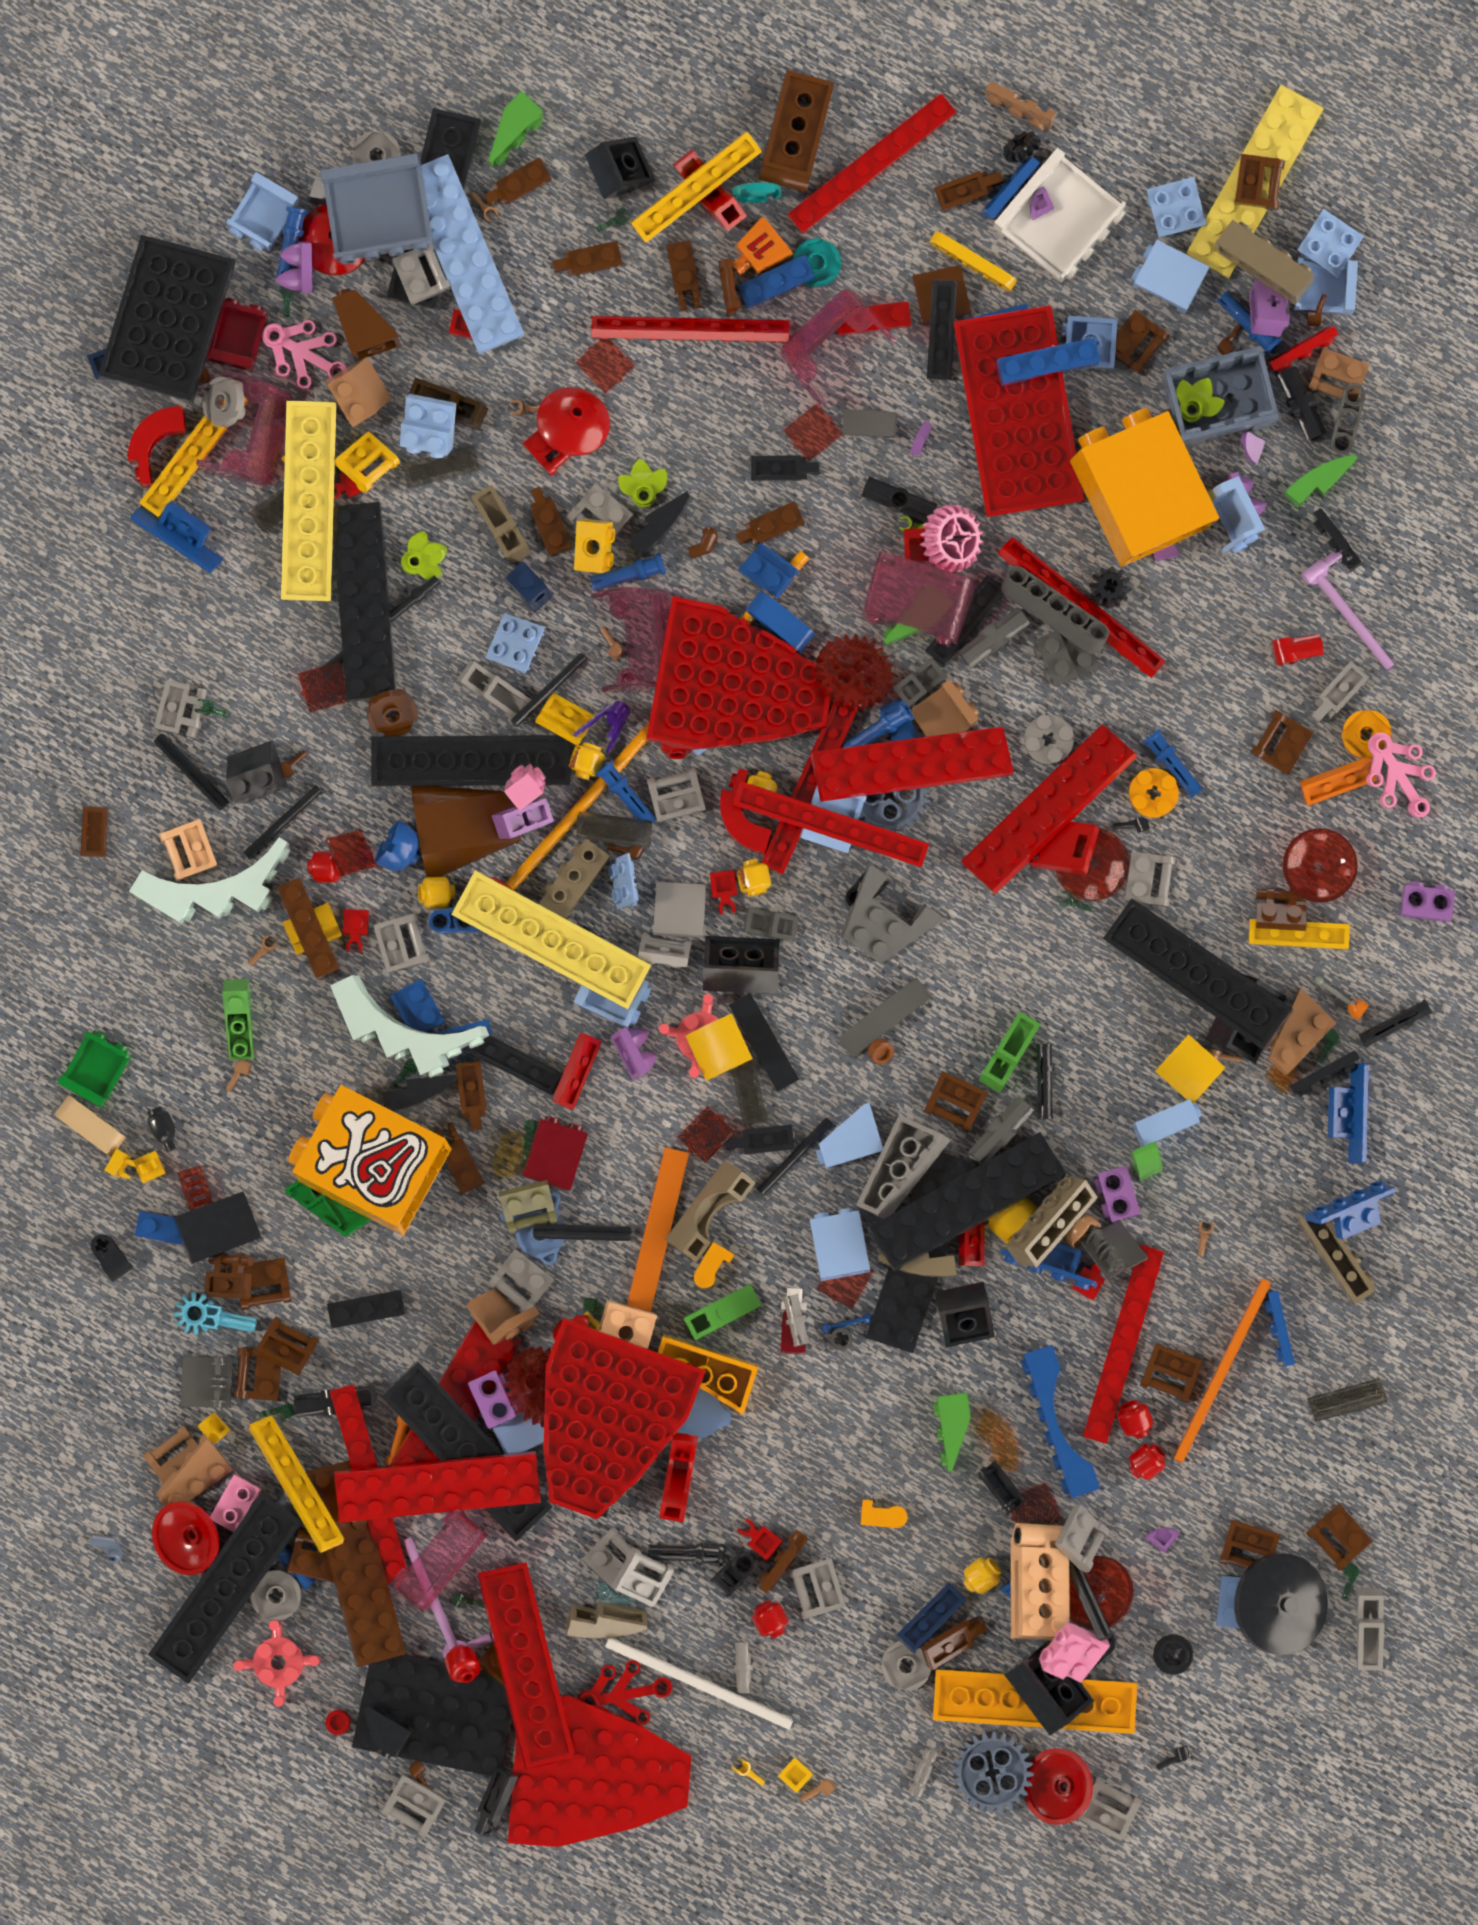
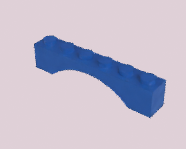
M1053 1345L1023 1354L1024 1359L1020 1360L1025 1375L1030 1374L1032 1383L1028 1384L1033 1399L1038 1398L1040 1407L1036 1408L1040 1422L1046 1423L1048 1431L1044 1432L1048 1446L1053 1445L1056 1455L1052 1456L1056 1470L1061 1469L1064 1479L1060 1480L1064 1494L1069 1493L1070 1498H1074L1100 1489L1093 1465L1071 1448L1057 1423L1054 1410V1390L1061 1368Z

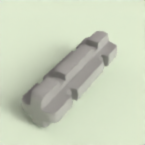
M928 1748L924 1750L923 1760L918 1765L913 1778L914 1783H911L908 1791L910 1795L917 1798L922 1796L924 1791L923 1785H926L933 1768L932 1763H935L937 1758V1752Z

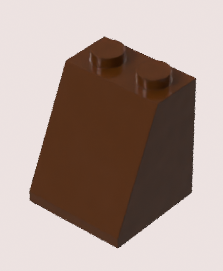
M349 288L343 289L336 293L337 296L332 297L355 362L366 356L369 358L401 347L397 332L356 289L352 291Z

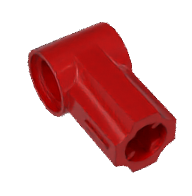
M1320 634L1295 639L1293 637H1286L1272 641L1276 666H1283V663L1288 662L1293 664L1298 662V660L1324 655Z

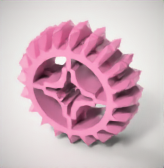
M944 505L933 510L934 514L927 516L929 523L923 524L926 531L920 534L922 537H925V542L920 545L926 547L924 555L930 556L929 563L935 564V568L943 569L946 572H958L963 570V568L971 567V562L977 561L975 554L982 552L978 546L984 543V541L980 540V535L984 532L978 530L981 522L974 521L976 514L969 513V509L961 508L959 505Z

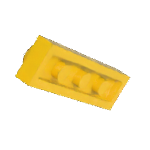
M1250 919L1248 944L1348 950L1350 924L1307 922L1306 931L1259 929L1256 928V919Z

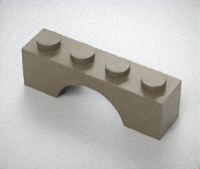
M724 1160L665 1240L694 1262H697L711 1244L708 1231L714 1215L729 1203H741L756 1182L730 1162Z

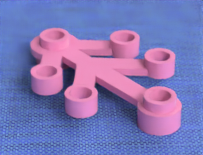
M305 320L302 324L283 328L279 324L266 326L262 333V339L266 346L273 349L277 364L275 368L277 375L285 378L291 373L289 364L285 362L282 348L284 347L292 352L298 376L297 384L300 389L307 390L312 385V380L307 375L304 359L327 372L329 378L334 376L333 373L336 369L344 370L346 368L341 362L330 363L310 351L324 346L327 348L334 347L337 344L334 333L326 332L321 337L298 343L289 339V337L302 333L307 336L314 334L316 326L313 321ZM308 323L313 325V329L310 332L304 330V326ZM273 332L279 334V338L275 341L270 339V335ZM332 336L334 337V342L327 344L325 338ZM283 365L288 368L285 374L279 373V368ZM307 378L309 383L306 386H301L300 380Z
M1385 733L1372 735L1368 742V749L1373 755L1370 774L1366 778L1367 784L1370 787L1381 786L1384 780L1380 773L1383 760L1388 766L1384 791L1380 797L1381 806L1384 808L1395 806L1397 799L1394 795L1397 781L1410 801L1408 804L1409 814L1416 818L1426 816L1430 810L1429 802L1425 798L1419 797L1405 774L1418 776L1422 780H1432L1436 774L1434 767L1430 765L1420 767L1397 762L1392 754L1406 755L1407 758L1415 760L1422 756V748L1419 745L1406 746L1393 743L1391 738ZM1379 741L1384 742L1382 750L1378 747ZM1412 748L1417 750L1415 757L1411 755ZM1426 768L1430 771L1429 777L1424 775ZM1374 775L1378 777V782L1376 784L1372 782V777ZM1387 796L1391 798V803L1389 805L1385 803V798ZM1419 803H1422L1424 806L1422 812L1418 810Z

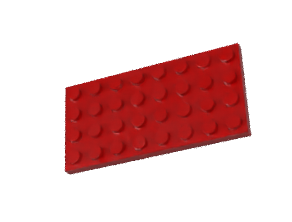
M1052 306L954 321L986 518L1083 502L1082 486L1070 463V460L1076 455V448L1063 371L1001 386L996 361L999 358L1058 346Z

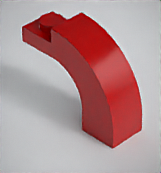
M691 149L672 165L684 180L704 164L695 151ZM720 185L699 201L705 211L726 231H729L747 217L735 198L728 194Z
M182 406L168 407L152 413L138 425L132 435L128 448V462L130 465H139V467H135L136 482H140L143 488H149L153 485L150 458L155 445L166 437L187 434L185 410Z
M739 768L738 773H732L728 787L733 788L732 792L725 789L721 791L720 812L722 821L727 832L736 843L748 851L764 856L772 830L751 823L742 813L741 807L732 805L739 781L746 782L749 771Z
M676 1432L672 1438L659 1514L660 1519L684 1523L698 1436Z

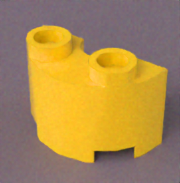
M1027 1197L988 1219L989 1223L986 1226L1007 1244L1012 1239L1013 1234L1020 1230L1027 1222L1028 1217L1035 1213L1039 1207Z

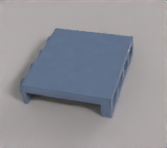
M417 153L320 170L334 247L333 257L336 262L351 264L358 258L365 257V260L378 259L381 254L389 253L390 256H397L403 254L404 250L413 249L415 252L425 251L428 249V246L434 245L421 161Z

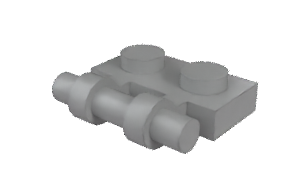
M166 680L154 729L179 735L181 725L188 727L186 736L195 739L197 730L201 729L202 722L200 718L203 708H206L207 700H205L207 690L198 688L196 697L189 696L190 685ZM187 704L194 705L190 719L184 717Z

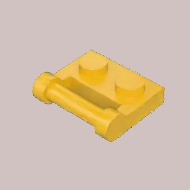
M369 431L335 459V465L352 479L358 489L364 493L370 490L372 484L389 469H394L400 464L399 458ZM381 457L384 459V462L366 477L361 473L377 458Z

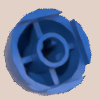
M397 820L387 832L389 836L386 841L383 840L374 859L376 864L391 871L403 870L410 863L414 865L421 854L418 851L419 838L415 830Z

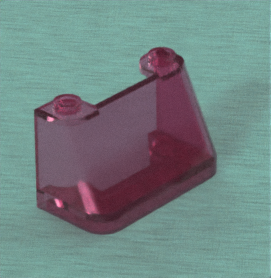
M878 552L862 616H865L866 621L874 624L889 620L932 633L936 637V642L942 645L950 646V643L957 645L975 590L974 583L971 579L959 574L890 553Z

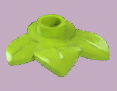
M1210 378L1199 380L1193 386L1187 381L1181 380L1176 389V396L1181 404L1179 407L1181 416L1186 422L1194 423L1202 417L1215 416L1222 409L1225 402L1219 397H1212ZM1193 407L1196 410V413L1192 415L1187 412V408Z
M638 459L633 465L630 475H619V488L624 494L632 497V501L636 506L648 508L654 504L656 494L662 492L667 485L666 469H659L652 473L650 467L642 459ZM647 492L649 497L646 500H641L639 494Z
M425 531L416 533L408 541V551L401 558L402 569L410 575L419 574L425 580H429L434 575L439 578L442 576V571L437 564L445 558L447 548L440 543H429ZM411 558H415L417 560V566L411 565Z

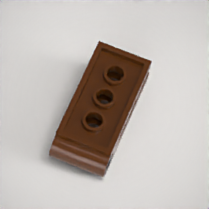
M790 70L786 71L758 180L806 193L834 82ZM806 98L810 106L801 107L797 99ZM794 121L800 122L803 125V130H794L791 123ZM793 145L797 149V154H788L785 146Z

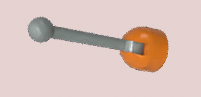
M1321 976L1315 977V985L1324 987L1348 1005L1349 1014L1359 1021L1369 1007V1004L1361 999L1350 1001L1325 983Z

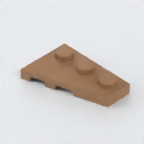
M992 81L986 88L985 95L991 104L997 107L1003 105L1009 109L1008 112L1018 119L1024 117L1031 121L1030 125L1039 131L1045 129L1049 132L1054 123L1055 111L1048 109L1047 112H1044L1038 106V103L1030 99L1029 101L1025 100L1022 102L1018 94Z
M1302 988L1297 991L1291 1007L1294 1011L1278 1033L1267 1058L1285 1076L1336 1024Z
M205 1433L199 1439L200 1444L193 1452L190 1450L186 1455V1461L178 1470H174L156 1492L158 1499L164 1506L176 1501H191L233 1471L230 1464Z

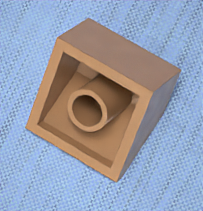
M367 356L324 381L352 427L374 415L392 399Z

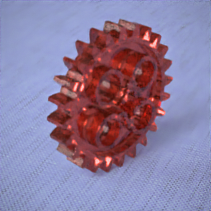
M844 634L842 640L836 636L833 642L828 641L825 647L821 648L815 660L817 665L814 671L818 673L815 680L823 681L819 689H827L825 697L833 695L834 704L839 700L842 701V708H845L847 703L851 705L853 711L857 705L860 706L862 711L865 710L867 704L873 708L876 702L880 704L884 697H887L890 692L889 689H891L894 683L891 681L895 673L891 672L894 665L886 663L890 656H882L881 652L884 648H874L876 641L868 644L866 636L861 641L858 640L857 634H854L851 640L847 634Z
M539 1346L536 1349L530 1347L527 1350H523L511 1359L512 1363L507 1365L510 1372L504 1374V1377L510 1381L505 1383L504 1386L511 1390L506 1396L513 1397L514 1399L510 1405H517L519 1407L516 1414L518 1415L523 1412L525 1414L524 1421L532 1418V1425L540 1423L543 1428L546 1364L551 1349L548 1348L543 1351L542 1346Z

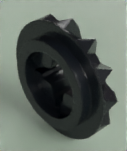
M1023 131L1020 135L1015 134V137L1008 139V144L1003 147V155L1011 163L1025 161L1038 151L1041 140L1033 131L1028 133Z
M1177 1634L1163 1636L1154 1646V1662L1166 1674L1177 1675L1183 1673L1190 1667L1193 1661V1648L1183 1636ZM1167 1645L1173 1650L1183 1648L1177 1654L1179 1664L1173 1659L1163 1660L1169 1654Z

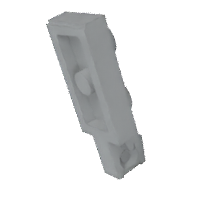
M1350 661L1319 695L1318 700L1314 703L1319 708L1310 718L1317 724L1326 714L1332 718L1369 679V676L1355 663Z

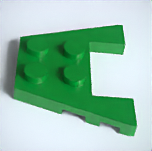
M298 1180L284 1189L290 1197L345 1238L372 1221L323 1194L316 1197L311 1188L300 1183Z

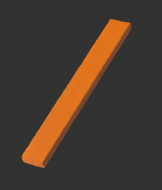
M666 1147L664 1149L627 1306L648 1312L652 1310L668 1241L665 1239L671 1231L689 1157L687 1152ZM622 1326L619 1337H629L631 1327Z
M1263 1278L1260 1279L1172 1459L1181 1463L1184 1462L1269 1290L1271 1282Z

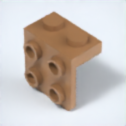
M949 679L941 685L939 690L911 709L914 720L926 737L965 732L978 723L977 715H979L977 708L972 702L967 704L962 697L965 693L957 682L953 684Z
M497 1288L470 1300L466 1304L467 1309L493 1345L504 1339L511 1340L520 1331L523 1333L528 1331L535 1325L533 1320L540 1315L535 1306L517 1314L503 1293Z

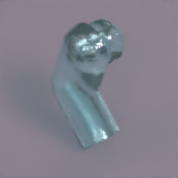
M604 1582L596 1586L595 1596L600 1602L630 1607L629 1596L614 1595L609 1590V1585Z

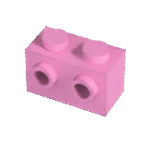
M529 764L526 767L521 765L511 773L512 777L506 781L504 792L520 811L543 794L545 787L543 780L546 778L538 767L533 768Z
M234 1474L212 1512L211 1519L234 1532L260 1495L262 1488Z

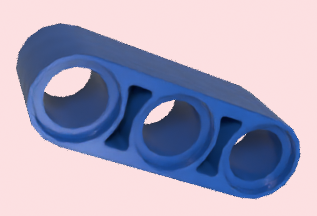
M762 590L758 592L745 609L775 636L793 646L799 654L802 653L816 635L808 626Z
M454 909L436 910L429 916V926L438 934L485 933L472 925L467 928L459 926V918L452 915ZM437 916H445L447 918L445 927L436 928L434 926V920Z

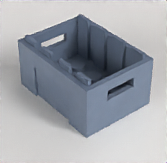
M1261 346L1164 369L1161 380L1169 412L1185 447L1203 444L1205 440L1246 430L1253 432L1274 427L1279 419ZM1210 378L1212 397H1219L1225 401L1222 409L1213 417H1202L1194 423L1186 422L1181 416L1179 408L1181 404L1176 396L1177 386L1181 380H1185L1193 386L1199 380ZM1233 394L1235 401L1232 403L1227 402L1226 395ZM1193 407L1187 408V412L1192 415L1196 413V410Z

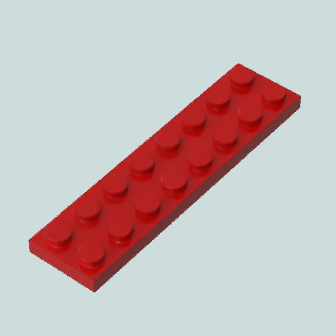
M1102 724L960 862L995 895L1137 758L1136 753Z
M1003 726L816 751L810 755L821 802L1012 776L1014 773Z
M474 1320L438 1383L473 1421L476 1420L480 1409L468 1383L495 1370L498 1375L503 1373L521 1340L514 1337L509 1341L504 1339L493 1345L478 1322ZM493 1380L485 1381L482 1386L484 1393L490 1395L496 1383ZM410 1429L389 1466L440 1460Z
M536 1451L334 1471L339 1523L541 1502Z
M527 1562L478 1573L477 1578L525 1770L574 1759L575 1753Z

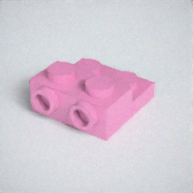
M1067 1622L1056 1633L1049 1646L1042 1651L1039 1660L1043 1671L1061 1679L1068 1676L1082 1682L1110 1647L1108 1640L1100 1641L1096 1634Z

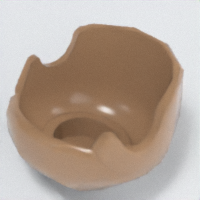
M1084 1213L1066 1233L1064 1240L1070 1247L1077 1249L1082 1245L1079 1240L1089 1236L1088 1230L1094 1226L1099 1229L1101 1224L1092 1215Z

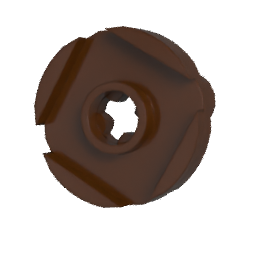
M403 689L385 691L369 699L367 718L370 727L376 733L378 731L384 733V736H400L411 729V724L414 720L416 722L418 714L415 702ZM391 710L397 711L395 712L394 717H391L387 713Z

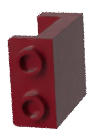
M226 298L206 361L253 373L268 315L266 311H263L264 308L259 305L249 304V307L239 305L240 301Z
M546 1115L545 1119H538V1126L521 1176L538 1182L547 1180L548 1185L571 1191L588 1133L582 1132L584 1128L582 1126L569 1123V1126L566 1127L559 1124V1119Z

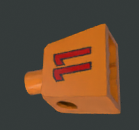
M763 216L737 243L736 250L741 256L734 261L733 269L740 276L751 267L755 274L759 276L791 259L793 252Z

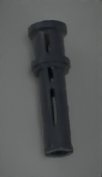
M703 1543L696 1544V1547L649 1544L648 1557L654 1560L691 1561L698 1564V1566H702L703 1563L723 1566L724 1544L704 1546ZM666 1553H683V1554H666Z

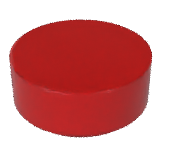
M336 1709L327 1715L325 1725L330 1733L341 1735L350 1728L351 1719L347 1712Z

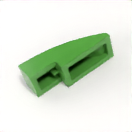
M1353 454L1320 465L1298 479L1285 491L1284 496L1297 508L1314 491L1323 497L1354 464L1358 457Z
M1019 1011L978 1081L1000 1093L1041 1024Z
M1155 1141L1129 1153L1133 1162L1132 1167L1139 1182L1163 1171L1160 1153Z

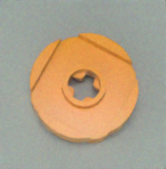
M1357 711L1343 725L1341 734L1343 745L1356 758L1362 759L1369 756L1373 759V755L1368 749L1369 740H1362V733L1360 731L1362 729L1365 731L1371 729V736L1376 733H1385L1391 738V726L1387 718L1377 711ZM1383 741L1378 743V747L1381 750L1384 748Z
M1149 768L1141 771L1132 780L1129 787V800L1133 808L1140 815L1147 818H1159L1168 814L1178 801L1179 790L1176 780L1162 769ZM1153 785L1157 787L1158 792H1161V796H1156L1155 800H1151L1150 795L1147 794V790H1151Z

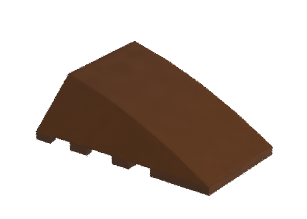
M411 786L413 808L426 877H437L450 873L521 841L520 835L510 839H499L492 819V815L515 807L504 791Z

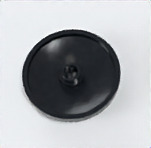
M1286 1553L1269 1554L1253 1562L1240 1578L1234 1598L1235 1617L1243 1636L1257 1649L1276 1655L1297 1653L1309 1646L1322 1630L1328 1610L1327 1591L1319 1572L1305 1559Z

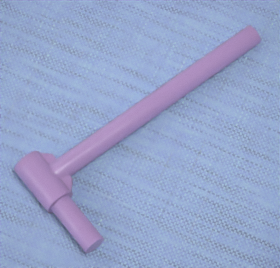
M1332 552L1323 560H1318L1305 570L1301 577L1308 585H1316L1318 583L1384 668L1388 670L1394 665L1392 660L1326 579L1328 567L1342 557L1340 552L1337 554Z
M412 1537L403 1540L405 1549L446 1640L447 1645L442 1651L444 1658L450 1649L457 1645L469 1646L476 1650L492 1643L493 1641L489 1633L467 1643L456 1640Z

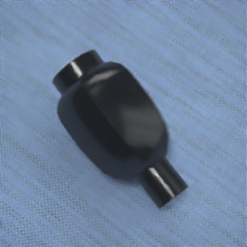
M161 1106L148 1111L147 1123L154 1138L164 1144L167 1152L175 1150L176 1147L172 1140L175 1136V1127L170 1114L167 1111H163Z

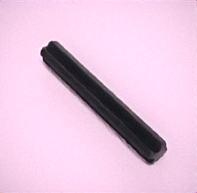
M163 733L156 737L154 740L156 746L220 811L225 809L229 804L228 799Z
M534 1224L533 1236L536 1239L630 1241L632 1238V1228L630 1226Z
M1069 1560V1576L1095 1633L1100 1641L1108 1640L1112 1636V1631L1085 1572L1079 1570Z

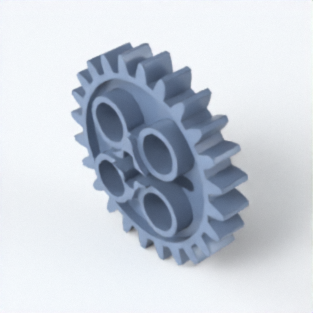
M924 788L913 789V796L909 800L903 799L902 791L893 792L896 798L907 805L906 810L894 800H886V793L879 794V798L875 803L868 802L866 798L859 819L865 817L864 822L873 823V825L885 829L890 828L894 832L899 827L900 831L904 833L906 824L914 828L912 820H922L918 813L920 811L927 812L922 805L923 803H930L929 799L924 798V794L930 793L931 790ZM890 805L896 806L898 810L897 816L893 819H889L885 813Z
M994 1731L991 1738H988L985 1732L982 1733V1740L973 1736V1745L968 1742L964 1743L967 1748L966 1752L958 1750L962 1759H954L959 1768L953 1769L952 1772L959 1774V1778L954 1779L953 1783L961 1784V1787L956 1792H965L966 1794L962 1801L971 1799V1808L979 1804L981 1813L986 1807H989L990 1814L994 1813L995 1807H998L1000 1813H1004V1805L1013 1810L1012 1801L1021 1804L1022 1801L1019 1795L1028 1796L1024 1787L1033 1785L1027 1781V1777L1034 1776V1773L1027 1771V1768L1031 1767L1033 1763L1025 1762V1759L1030 1754H1021L1020 1751L1024 1745L1021 1744L1015 1747L1016 1738L1013 1737L1007 1742L1006 1733H1003L1000 1739H997V1733ZM988 1750L992 1755L994 1769H999L1000 1774L996 1775L1000 1791L999 1795L995 1794L993 1778L986 1775V1772L990 1771L986 1755ZM1001 1750L1009 1754V1761L1005 1765H1000L996 1761V1754ZM975 1756H981L985 1761L984 1767L979 1771L974 1770L971 1766V1761ZM1006 1775L1012 1776L1015 1780V1785L1010 1790L1004 1789L1001 1784L1002 1778ZM980 1781H987L989 1783L990 1792L987 1795L983 1796L978 1793L977 1785Z

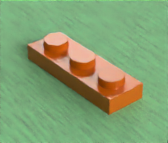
M1367 756L1300 781L1306 805L1310 806L1366 785V778L1371 770V758ZM1376 775L1372 777V782L1377 781Z

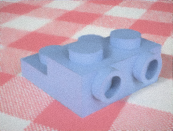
M408 394L405 405V420L401 423L400 446L406 447V451L409 453L426 451L430 452L429 455L433 458L447 456L453 449L456 403Z

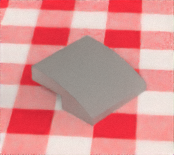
M656 882L653 935L703 938L706 884Z

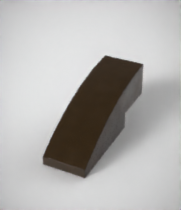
M416 377L408 393L456 403L455 422L477 431L480 430L489 409L481 402L461 396L458 392Z

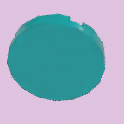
M749 183L732 188L735 200L739 198V201L742 203H765V201H768V197H773L774 201L781 197V186L773 183Z
M819 238L806 240L798 246L794 253L793 260L803 255L807 256L816 277L805 283L806 286L814 288L827 286L840 273V253L832 243Z

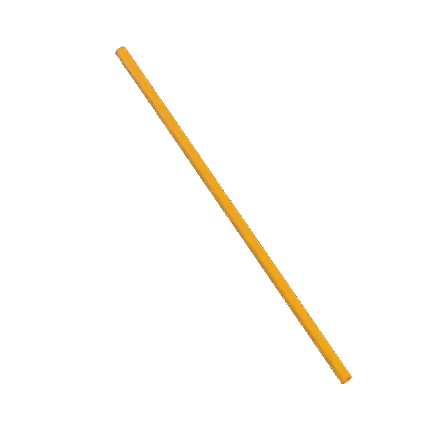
M799 551L790 564L799 571L809 560V557L802 551ZM747 611L741 617L749 621L748 624L750 625L756 620ZM648 723L613 761V766L619 773L648 741L646 740ZM601 777L593 783L506 881V884L515 891L606 789L608 785Z

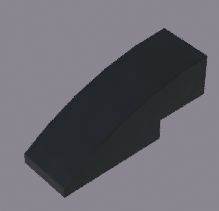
M688 492L683 493L645 516L648 526L629 537V542L639 558L658 545L675 527L689 503L690 495Z
M457 1075L406 1079V1090L383 1092L384 1107L395 1112L418 1106L450 1088L457 1082Z

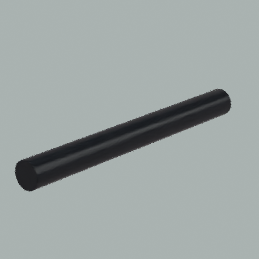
M582 653L576 656L510 720L512 724L518 727L584 664L587 658Z
M315 785L243 853L251 859L322 793L320 788Z
M825 1117L757 1190L764 1196L833 1123Z

